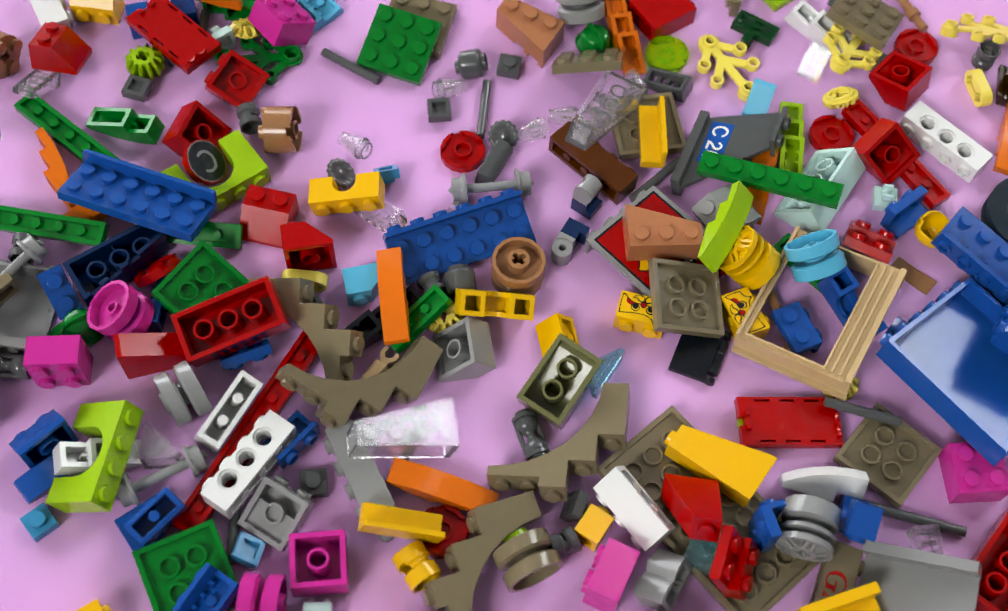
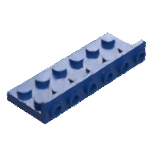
M84 149L82 152L84 162L57 191L58 199L189 242L195 239L218 209L217 195L213 189L88 149Z
M510 188L500 192L501 196L492 198L491 195L478 199V203L471 206L469 202L456 206L455 211L449 213L446 210H441L432 214L433 218L424 220L423 217L411 220L408 226L401 228V225L398 224L387 228V232L384 233L382 238L386 249L401 247L406 285L417 282L420 276L429 271H437L439 274L448 271V267L452 265H470L491 258L495 248L502 241L511 237H524L536 242L521 199L522 190L514 191V188Z
M963 206L933 239L931 244L939 252L952 260L958 268L971 276L976 283L990 292L996 300L1006 306L1008 304V243Z

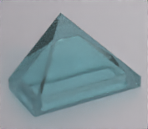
M622 348L600 357L603 363L589 385L593 398L597 399L601 393L603 383H608L621 364L625 350Z

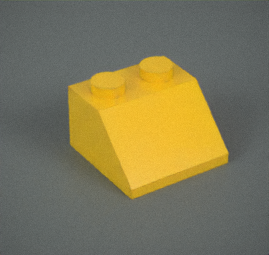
M69 0V6L75 20L82 22L118 25L125 7L124 0Z

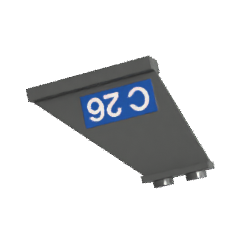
M783 106L781 113L710 118L709 111L700 110L670 178L672 194L681 196L684 188L708 178L697 175V168L704 150L742 160L751 159L770 150V156L775 157L778 148L783 146L785 130L788 131L791 125V117H788V107Z

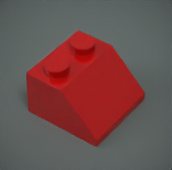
M45 22L28 44L32 69L78 75L93 53L92 48L70 27L56 22Z
M893 50L869 73V79L886 104L905 112L928 89L933 67Z
M195 100L181 107L162 143L179 156L184 157L183 151L185 147L194 140H208L220 148L218 140L229 135L232 129Z
M881 118L851 146L857 151L866 167L865 170L883 185L891 184L921 156L896 121Z
M250 184L241 209L240 224H243L242 240L283 249L280 225L296 220L299 212L296 194Z
M292 221L280 225L287 269L318 271L337 268L333 239L305 221Z

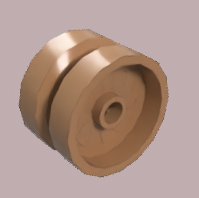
M511 237L502 241L495 248L492 255L491 281L494 288L499 292L535 295L540 290L544 280L546 260L542 248L533 240L524 237Z

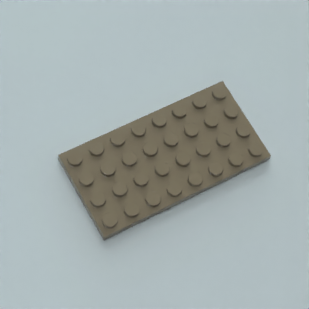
M671 406L629 440L626 450H617L598 466V474L603 479L615 467H626L676 527L661 542L670 552L687 557L692 566L691 574L725 611H769L820 562H811L792 557L774 545L770 551L760 553L759 563L754 567L752 573L753 587L751 592L747 594L745 601L725 597L709 578L718 543L690 539L661 499L665 473L699 478L664 454L667 447L664 442L672 430L677 432L681 425L694 428ZM756 491L746 507L743 508L720 492L723 518L721 530L723 524L734 526L741 537L750 538L748 522L760 506L759 504L765 501V499ZM780 515L777 517L779 525L783 522Z

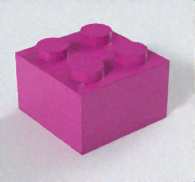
M255 0L248 20L274 47L307 44L316 25L310 14L296 0Z
M81 335L27 336L23 366L38 387L44 389H53L55 386L79 388L82 385H91L93 356Z
M968 442L948 443L938 455L949 504L1001 501L1008 495V473L1004 458L993 467Z
M345 529L289 534L290 590L294 598L349 593L348 545Z
M609 538L606 546L600 544L591 566L595 570L589 569L580 590L585 593L582 602L600 611H615L640 551L612 538Z

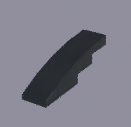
M412 285L406 288L408 308L422 297ZM380 305L372 312L368 309L344 329L364 332L365 346L363 350L383 338L381 336L383 331Z

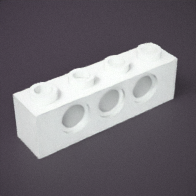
M922 101L914 105L899 123L908 138L968 183L986 168L994 156Z
M269 410L265 416L261 415L255 422L251 433L248 436H243L238 442L235 452L221 462L220 470L215 476L208 478L203 484L200 494L204 502L228 519H231L260 484L264 476L277 463L276 457L298 436L296 427L272 410ZM265 438L271 439L269 444L259 445L261 440ZM254 459L253 464L250 466H242L245 460ZM237 480L233 487H224L227 481Z

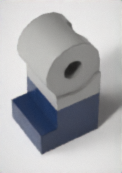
M586 174L581 184L575 187L572 197L571 209L589 220L600 209L603 202L597 198L598 192L602 188V184L597 177L592 174Z
M569 217L553 242L551 253L553 263L559 266L569 264L572 252L578 242L585 245L587 236L590 234V227Z

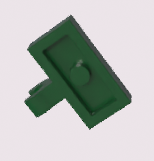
M744 10L739 12L731 24V29L743 34L740 41L747 45V50L753 40L769 47L780 30L779 27Z

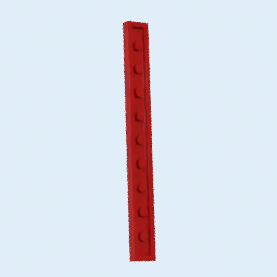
M304 331L299 335L186 501L185 505L188 509L172 523L174 528L184 531L211 518L215 509L205 503L200 494L205 481L215 476L220 470L221 462L235 452L238 442L243 436H248L251 433L255 422L261 415L265 416L269 410L280 415L294 394L295 390H287L280 384L281 381L275 378L279 369L289 363L308 373L319 355L315 346ZM250 459L245 460L242 466H246ZM235 480L227 481L224 487L230 488Z

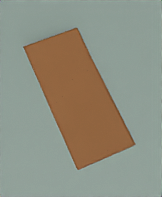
M898 257L891 265L900 270L901 268L906 269L905 281L925 295L937 283V281L922 273L901 257Z

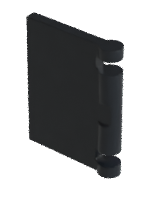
M724 331L725 335L721 337L724 340L682 334L668 370L703 382L708 386H713L715 379L706 377V374L713 377L718 375L729 345L726 341L731 340L732 334Z

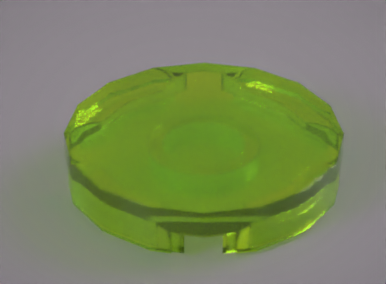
M672 36L655 37L648 43L645 49V61L649 67L679 73L688 62L689 50L680 39Z

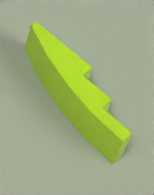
M781 101L779 113H781L783 106L788 107V117H791V125L789 130L784 132V143L782 148H779L777 168L802 174L805 137H803L804 120H802L804 104Z
M741 181L732 184L728 200L719 204L715 220L707 223L698 258L712 273L717 272L733 247L747 219L754 196Z

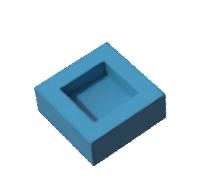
M396 164L373 168V172H380L385 184L393 183L395 178H400L399 168Z
M44 502L20 518V521L36 542L60 527V524Z
M241 531L237 536L229 559L254 570L259 564L266 542Z

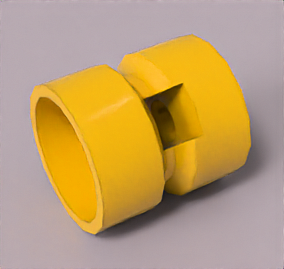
M421 540L406 545L392 558V562L399 573L406 575L404 581L412 593L424 590V584L438 579L442 575V571L435 560L428 559L430 553Z

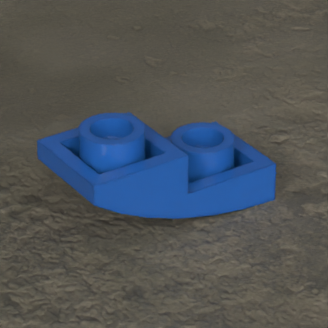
M52 455L15 480L13 484L26 502L31 504L49 494L54 477H72L74 475H54Z

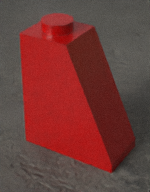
M629 0L628 12H631L633 23L652 44L692 24L697 10L695 4L690 0Z
M176 332L118 333L113 335L116 358L128 379L172 370L174 365L186 360Z
M665 473L661 499L690 539L718 543L723 521L719 481Z

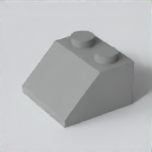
M731 184L709 192L691 208L695 217L705 227L707 223L715 220L719 204L728 200ZM752 206L744 225H749L750 227L762 219V216Z
M467 316L433 336V342L444 349L436 363L439 382L479 378L496 369L489 323Z

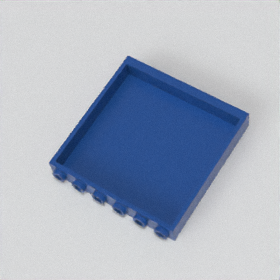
M969 277L962 283L958 280L948 290L949 293L945 290L935 300L936 303L933 301L928 303L923 308L922 314L919 311L916 312L908 320L909 324L903 322L894 331L895 335L889 333L879 343L882 347L876 355L994 467L1008 454V355L990 343L994 335L992 329L1002 319L1003 316L1000 313L1004 307Z

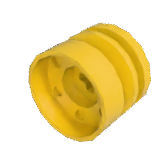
M743 225L733 247L719 268L728 276H731L742 288L748 286L749 290L752 291L765 285L775 275L780 265V252L749 225Z

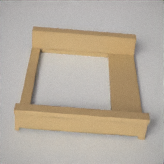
M796 226L788 242L808 234V232L800 230V227ZM839 245L837 249L844 252L848 268L870 277L823 366L749 334L751 327L789 262L783 249L780 254L779 268L775 275L760 289L735 333L731 352L844 401L851 383L898 289H901L907 270L904 268L900 270Z

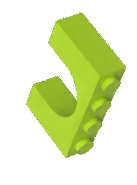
M239 130L218 140L221 151L233 168V173L225 183L210 188L215 190L217 195L218 209L215 212L222 211L227 205L236 200L243 199L250 184L263 187L271 181L268 166ZM177 163L160 172L191 182Z
M126 400L81 404L72 428L89 438H102L101 451L92 466L84 473L74 477H54L45 503L64 513L111 512L144 411Z

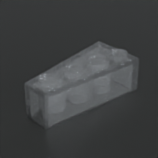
M605 71L573 118L564 141L586 151L638 110L647 88L612 71Z
M453 397L355 420L346 433L348 457L450 458L460 446Z

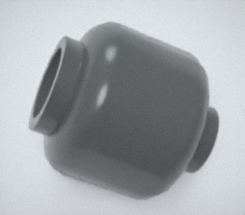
M479 49L461 51L458 54V60L454 61V66L457 74H461L465 80L481 78L485 75V71L488 70V61L485 53H482Z
M467 264L452 265L448 267V271L443 275L446 286L445 292L449 297L455 298L456 288L477 290L474 270L467 267Z

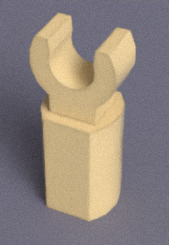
M384 347L380 352L379 360L376 359L360 379H366L385 372L400 359L399 354L396 353L393 358H387L386 355L389 353V347Z

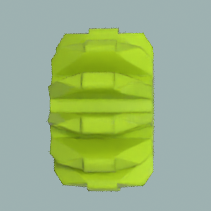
M148 43L144 47L137 44V49H130L129 54L125 56L127 71L132 75L148 78L153 81L154 76L161 77V71L165 70L163 54L154 46L150 47Z

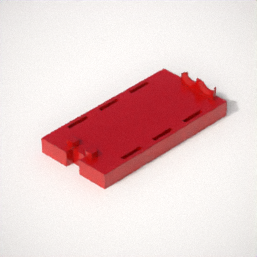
M150 0L146 3L147 7L144 10L138 8L125 18L131 28L187 75L222 50L220 42L169 0Z
M736 397L734 400L736 418L743 421V425L738 428L740 444L750 448H841L844 443L841 422L839 420L840 413L836 409L823 406L825 397Z

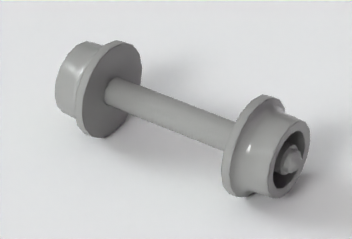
M518 168L514 169V180L466 184L465 173H462L460 177L451 178V187L448 192L452 194L454 203H467L468 194L502 191L514 188L515 191L521 189L523 193L521 197L531 195V187L534 182L530 178L529 171H519Z
M28 235L23 240H17L16 243L23 252L0 275L8 272L13 276L31 258L39 265H42L44 257L49 253L43 246V240H36L31 235Z
M197 444L189 447L183 445L181 449L185 456L184 459L132 483L125 472L123 473L115 499L120 500L124 508L133 504L139 506L141 502L137 492L188 468L191 469L194 477L197 478L200 472L208 468L204 460L207 453L200 452Z

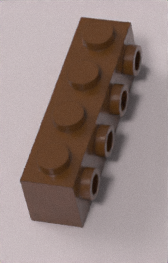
M568 121L550 136L549 151L584 178L586 174H592L597 177L602 184L600 192L616 205L636 188L638 180L636 172L619 161L616 155L604 149L597 140L585 134L579 126H575Z

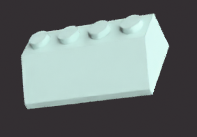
M855 148L816 150L802 170L803 175L844 184L837 209L784 197L774 211V215L795 228L799 226L800 230L808 233L826 230L866 169Z

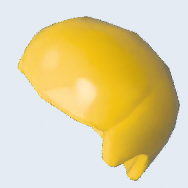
M932 210L922 215L914 226V233L918 241L930 249L936 248L931 242L949 222L948 218L939 211Z

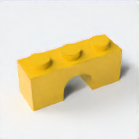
M379 171L356 174L355 184L347 191H339L333 177L309 180L308 204L315 216H328L329 214L337 213L349 214L355 211H374L384 208L385 183Z
M456 288L455 314L533 321L535 295Z

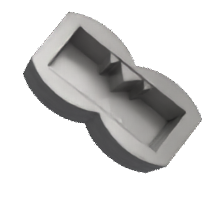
M658 548L648 558L646 571L635 582L634 596L638 602L659 611H671L677 602L680 590L685 586L691 574L692 566L687 557Z

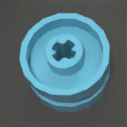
M826 229L811 232L791 240L783 247L788 261L794 262L790 269L796 282L820 280L846 267L847 261L844 252L837 249L840 245V240L836 230Z

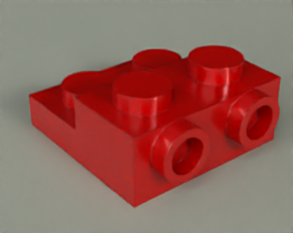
M230 49L228 54L223 53L217 62L219 66L216 71H210L205 78V90L223 102H228L237 108L242 103L253 102L270 75Z
M858 219L857 222L851 220L843 237L842 244L889 264L893 256L892 251L897 243V239L893 238L894 234L882 228L880 231L870 228V223Z
M723 524L709 578L725 597L746 600L747 594L751 592L753 587V569L760 560L759 548L751 538L741 537L734 526Z

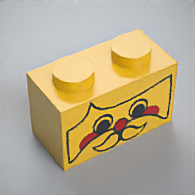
M748 286L721 296L723 320L734 339L735 333L756 298L755 294L750 292ZM760 311L749 334L764 339L770 329V321L762 311Z
M622 290L613 327H617L624 332L640 333L647 338L656 337L661 339L663 332L653 331L651 297Z

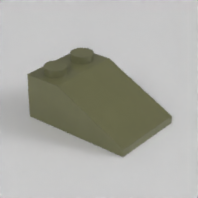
M559 333L516 396L517 400L561 430L576 409L601 367L603 360Z

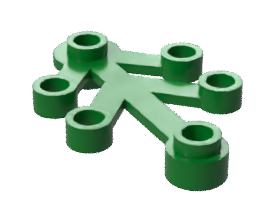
M263 37L264 47L268 50L275 49L278 52L270 53L257 44L253 38H241L242 49L255 53L241 56L260 69L264 70L271 63L279 62L272 69L265 71L270 76H273V78L267 80L266 84L268 85L276 84L278 81L277 76L288 66H298L304 59L303 52L295 45L274 47L271 43H267L268 40ZM222 49L215 54L216 64L223 53L228 54L230 50Z

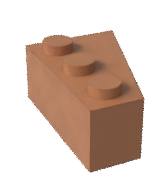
M504 0L497 8L496 27L513 43L517 42L523 48V52L526 55H531L537 61V65L543 68L563 40L565 22L520 0Z
M625 204L622 225L626 261L650 260L651 258L667 260L699 259L698 253L703 240L701 223Z

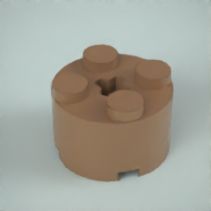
M0 31V79L18 72L20 68L19 59L23 47L21 40L3 31Z
M262 107V125L258 126V137L264 141V152H299L302 145V131H299L298 123H302L298 107Z

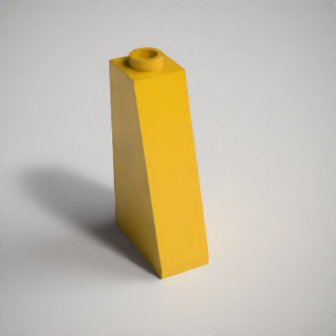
M681 425L677 432L672 430L664 442L667 445L664 452L666 456L699 478L719 481L720 492L743 508L746 507L777 460L773 455L685 425Z

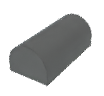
M501 138L496 141L477 171L475 183L496 181L513 153V148L508 142Z

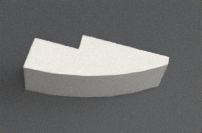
M801 0L785 16L784 20L808 39L829 49L823 42V38L827 32H830L835 22L825 16L827 12L824 9L818 13L806 0ZM845 30L843 35L849 44L853 37ZM836 42L839 51L842 53L843 51L841 50L838 42Z
M89 438L87 442L59 441L52 450L54 475H80L84 473L97 459L101 451L103 439ZM142 439L134 440L125 469L145 464Z
M825 466L802 468L781 473L780 483L781 487L834 502L836 492L863 500L869 478L864 471Z

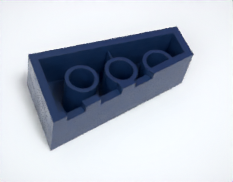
M135 225L62 264L89 308L93 297L104 285L115 280H121L129 284L140 271L146 270L153 262L165 254L170 247L164 233Z

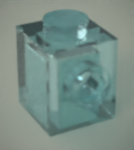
M691 539L683 556L687 557L693 568L709 576L718 543Z

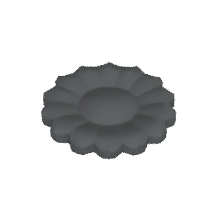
M502 119L500 122L496 121L494 125L490 126L488 141L491 142L493 147L496 141L501 138L513 147L516 146V141L519 139V131L511 121Z
M336 158L327 164L328 168L326 171L328 177H333L338 187L347 188L352 186L356 175L350 163L344 159Z

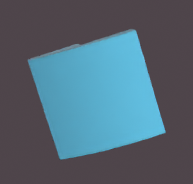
M296 0L316 22L312 33L331 23L344 12L334 0Z

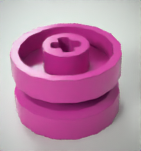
M121 280L111 281L104 285L90 302L87 311V323L90 328L114 341L113 335L118 333H145L154 316V303L151 298L136 291L135 288Z
M245 572L238 589L236 611H286L288 588L286 575L270 574L264 583L261 573Z

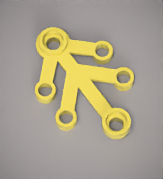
M964 13L961 15L960 23L969 26H960L955 20H946L940 30L942 36L949 38L957 37L958 32L972 33L970 39L975 42H983L992 36V41L997 44H1005L1008 41V27L995 23L996 18L990 15H984L981 23L974 21V15Z
M834 23L830 32H827L823 38V42L828 46L832 54L829 64L830 68L838 74H844L851 68L871 71L876 65V61L882 56V51L880 52L874 47H871L869 51L856 50L859 45H865L866 42L851 33L853 39L848 44L843 35L846 29ZM836 42H838L843 53L839 51ZM850 57H852V58H863V60H862V61L852 60V59H850Z
M703 35L700 37L698 47L702 57L697 65L698 72L701 74L709 73L711 68L709 60L712 55L717 62L714 75H712L710 80L711 88H722L724 83L723 72L725 70L739 87L737 91L738 98L747 102L753 82L746 81L735 67L746 69L749 72H756L760 65L759 59L750 57L744 60L726 56L721 52L733 53L737 57H742L747 50V45L743 42H736L732 45L720 42L713 35Z

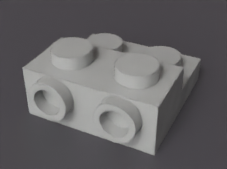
M276 474L275 477L264 476L237 524L283 552L289 545V534L296 533L299 527H303L315 503L310 500L311 494L300 488L294 491L288 487L290 482L287 479Z

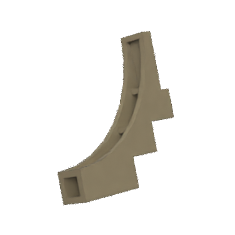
M249 278V283L259 278ZM270 278L276 286L287 316L302 328L315 346L324 368L325 378L344 381L352 380L354 374L353 357L362 358V351L365 346L364 332L337 329V324L339 323L338 306L313 303L315 295L314 281L303 278Z
M422 336L412 342L405 354L390 369L366 379L348 381L325 379L306 373L289 363L279 369L275 378L281 381L280 384L287 390H295L303 395V399L307 403L318 405L319 407L314 415L320 419L324 426L337 429L346 424L355 406L361 414L374 416L382 412L391 395L395 401L407 405L416 401L444 349L425 336Z
M603 383L600 399L591 417L574 436L551 452L519 463L489 465L486 475L490 489L498 491L521 490L523 492L533 490L539 491L543 501L551 503L559 501L568 502L571 474L579 476L597 475L600 449L611 451L618 449L626 450L630 410L629 383Z
M533 490L473 508L467 513L466 524L469 532L473 533L474 537L451 544L445 549V562L448 569H452L453 574L431 580L423 585L422 597L427 607L430 606L431 611L441 609L442 611H471L478 578L492 551L511 532L542 516Z

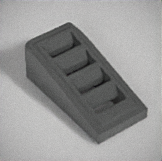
M650 67L641 82L642 86L657 93L672 92L674 100L685 103L692 90L691 76Z

